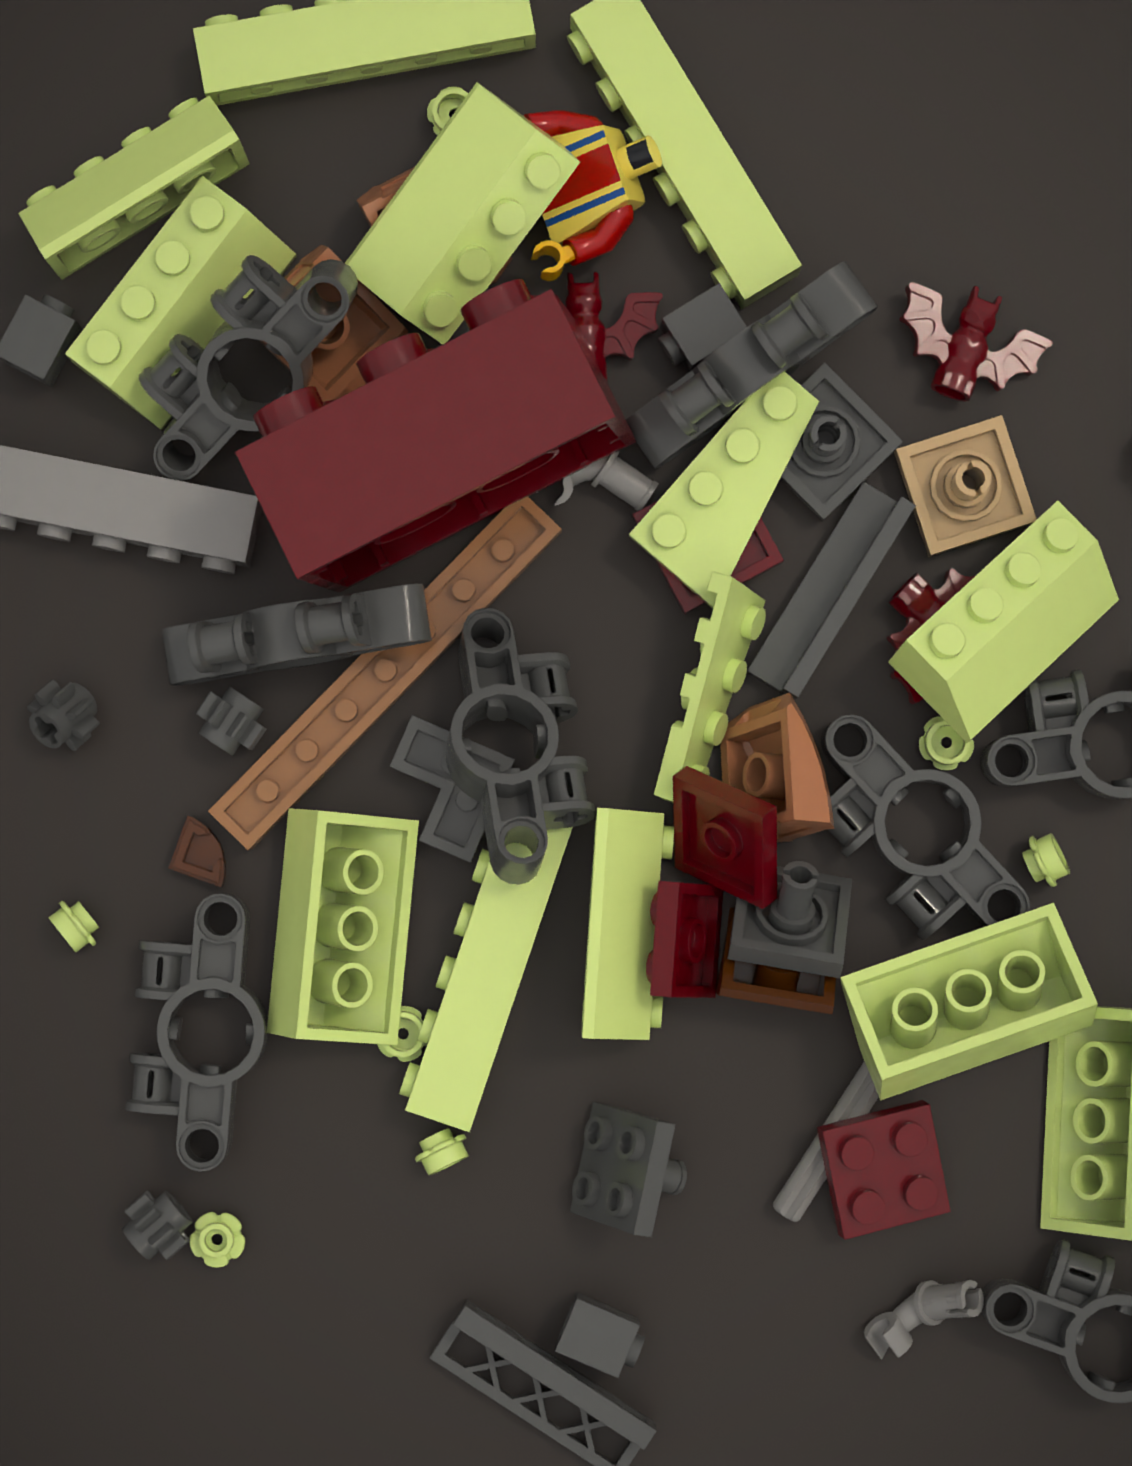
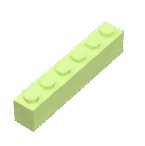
M316 0L314 2L315 6L293 10L291 5L266 7L259 12L260 16L238 20V17L232 14L214 16L205 21V26L193 28L204 93L206 97L210 96L217 106L536 48V33L529 0Z
M593 0L573 12L570 18L572 33L567 35V40L574 54L582 65L591 62L600 76L601 80L595 83L596 88L611 112L620 109L630 127L624 130L628 142L632 143L648 135L655 141L662 158V166L656 168L659 174L653 177L654 184L666 204L670 207L677 203L684 214L687 222L682 224V229L693 249L698 254L705 250L716 269L710 272L715 285L720 283L729 299L735 298L742 310L797 277L802 267L801 262L641 0Z
M573 827L547 830L548 844L541 868L531 881L520 885L509 884L500 880L493 872L489 851L482 848L472 877V881L482 884L475 905L464 902L454 930V934L464 937L457 958L446 955L436 983V988L445 990L438 1012L431 1009L427 1010L417 1041L427 1044L421 1065L409 1063L400 1089V1095L409 1097L405 1111L470 1132ZM521 843L506 845V849L510 854L516 857L525 858L532 855L529 848Z

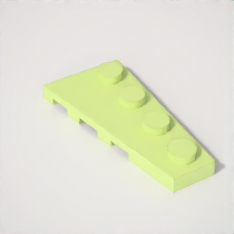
M786 372L768 382L745 400L630 532L629 537L712 609L717 593L707 591L712 571L731 576L819 401Z
M715 571L711 573L707 591L717 593L710 619L705 617L699 619L694 641L700 642L701 657L699 665L690 673H685L680 692L681 706L683 710H686L684 722L677 720L671 726L654 791L655 796L672 804L673 775L686 766L706 775L710 774L707 764L713 747L721 743L727 731L728 715L725 713L733 693H737L740 690L746 677L747 663L744 660L751 640H756L759 637L766 618V612L763 608L766 600L735 578Z

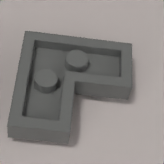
M412 715L390 767L441 789L419 841L471 863L485 831L481 802L464 793L456 785L449 773L445 754L450 731ZM470 740L472 748L471 757L480 766L495 773H502L512 769L515 759Z

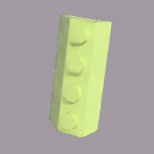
M476 82L345 264L351 267L362 284L398 314L441 344H445L464 320L460 312L461 308L467 302L486 291L574 172L580 161L565 146Z
M210 96L201 101H198L197 98H190L180 103L170 111L168 115L170 120L152 131L149 127H144L133 132L122 141L121 146L123 149L105 160L102 156H97L86 161L74 171L76 178L58 189L54 185L45 187L26 201L28 207L18 214L41 254L61 280L175 211L202 176L214 185H217L250 164L240 139Z
M202 176L65 354L77 367L163 431L173 416L146 393L140 384L139 374L147 367L153 368L170 350L169 341L177 334L191 338L205 349L216 330L225 322L214 309L210 301L211 295L218 289H226L243 270L241 267L242 261L247 256L254 255L273 267L280 275H283L297 255L250 211ZM250 289L243 298H247L254 289ZM177 368L171 376H175L181 368Z
M1057 500L906 639L888 663L968 743L1118 602L1119 598L1098 540Z
M598 807L596 809L581 1025L582 1038L649 1040L650 1028H661L663 997L650 996L651 983L647 979L646 963L648 955L654 946L655 926L651 921L650 908L652 899L658 892L661 859L672 860L674 826L664 825V813Z
M288 809L267 1033L305 1040L385 1045L398 1044L419 820L320 810ZM385 1021L384 1032H380L381 1026Z
M1054 903L842 976L840 980L858 1045L880 1101L1093 1025L1098 1006Z
M1097 1006L1092 1026L1049 1041L1041 1229L1132 1241V1008Z

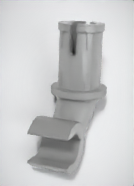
M617 451L564 478L562 482L564 491L554 505L566 502L570 498L575 485L584 481H592L590 485L594 488L600 484L634 507V510L639 511L645 506L659 483L655 480L652 481L618 457L620 451Z
M933 1280L921 1282L917 1286L916 1291L898 1305L893 1312H885L872 1319L864 1330L865 1338L881 1360L889 1347L899 1358L911 1347L913 1339L909 1332L918 1325L924 1323L928 1326H935L947 1318L978 1316L984 1306L983 1292L981 1288H976L978 1283L973 1280L951 1284H938Z

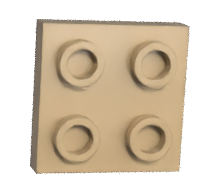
M1002 415L919 441L894 451L909 500L916 505L913 512L928 557L1030 525L1037 520Z

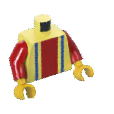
M566 110L524 114L525 118L565 146L580 161L574 172L542 213L551 240L542 241L536 245L531 260H537L541 256L548 255L556 260L557 265L543 270L540 276L541 279L548 282L554 281L561 275L564 264L570 263L572 266H576L606 254L616 247L632 224L634 211L645 203V196L638 176L662 166L659 149L651 136L648 135L626 144L620 129L605 126L596 116Z

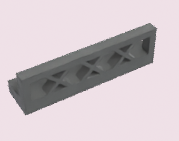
M863 482L752 661L747 673L782 695L790 692L793 699H797L916 505L904 497L895 501L868 483Z
M466 1299L430 1355L431 1360L594 1466H629L640 1448L645 1450L657 1431L653 1420L468 1299ZM463 1331L485 1346L488 1361L465 1366L447 1354V1351L459 1332ZM493 1352H495L502 1358L495 1359ZM510 1364L515 1365L533 1378L535 1392L511 1396L501 1389L496 1367ZM490 1369L493 1383L476 1372ZM540 1382L547 1386L549 1389L542 1390ZM557 1395L564 1397L580 1408L582 1422L562 1427L557 1426L548 1420L544 1398ZM537 1400L540 1414L525 1405L524 1402ZM588 1414H590L596 1419L589 1421ZM608 1426L629 1440L616 1463L595 1451L591 1429ZM585 1431L587 1445L571 1435V1433Z

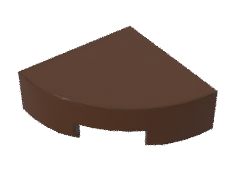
M187 816L169 869L223 887L226 877V859L216 835L201 821Z

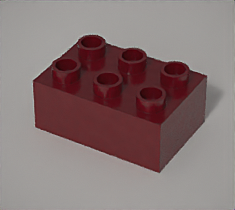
M514 279L497 285L476 296L461 308L460 312L470 331L437 348L426 349L419 333L400 336L378 346L357 361L356 365L365 382V385L336 400L325 402L322 401L315 386L301 388L270 402L253 415L262 438L235 451L297 579L340 593L503 510L505 507L527 496L529 497L637 442L577 321L552 289L538 296H531L523 279Z

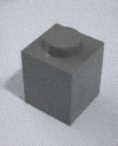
M718 283L663 317L660 328L664 334L658 337V341L670 362L674 366L683 363L689 373L704 358L747 326L721 284Z
M25 294L0 341V360L52 388L68 359L65 354L66 351L83 331L76 320L71 318L75 310L47 294L43 296L41 302Z
M576 1292L555 1342V1352L618 1378L623 1365L631 1368L634 1367L643 1347L645 1336L637 1333L640 1327L639 1318Z

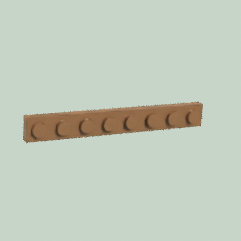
M528 496L505 507L424 590L432 641L361 654L208 812L248 851H251L288 813V809L293 808L461 636L467 617L475 610L488 608L562 533V529Z

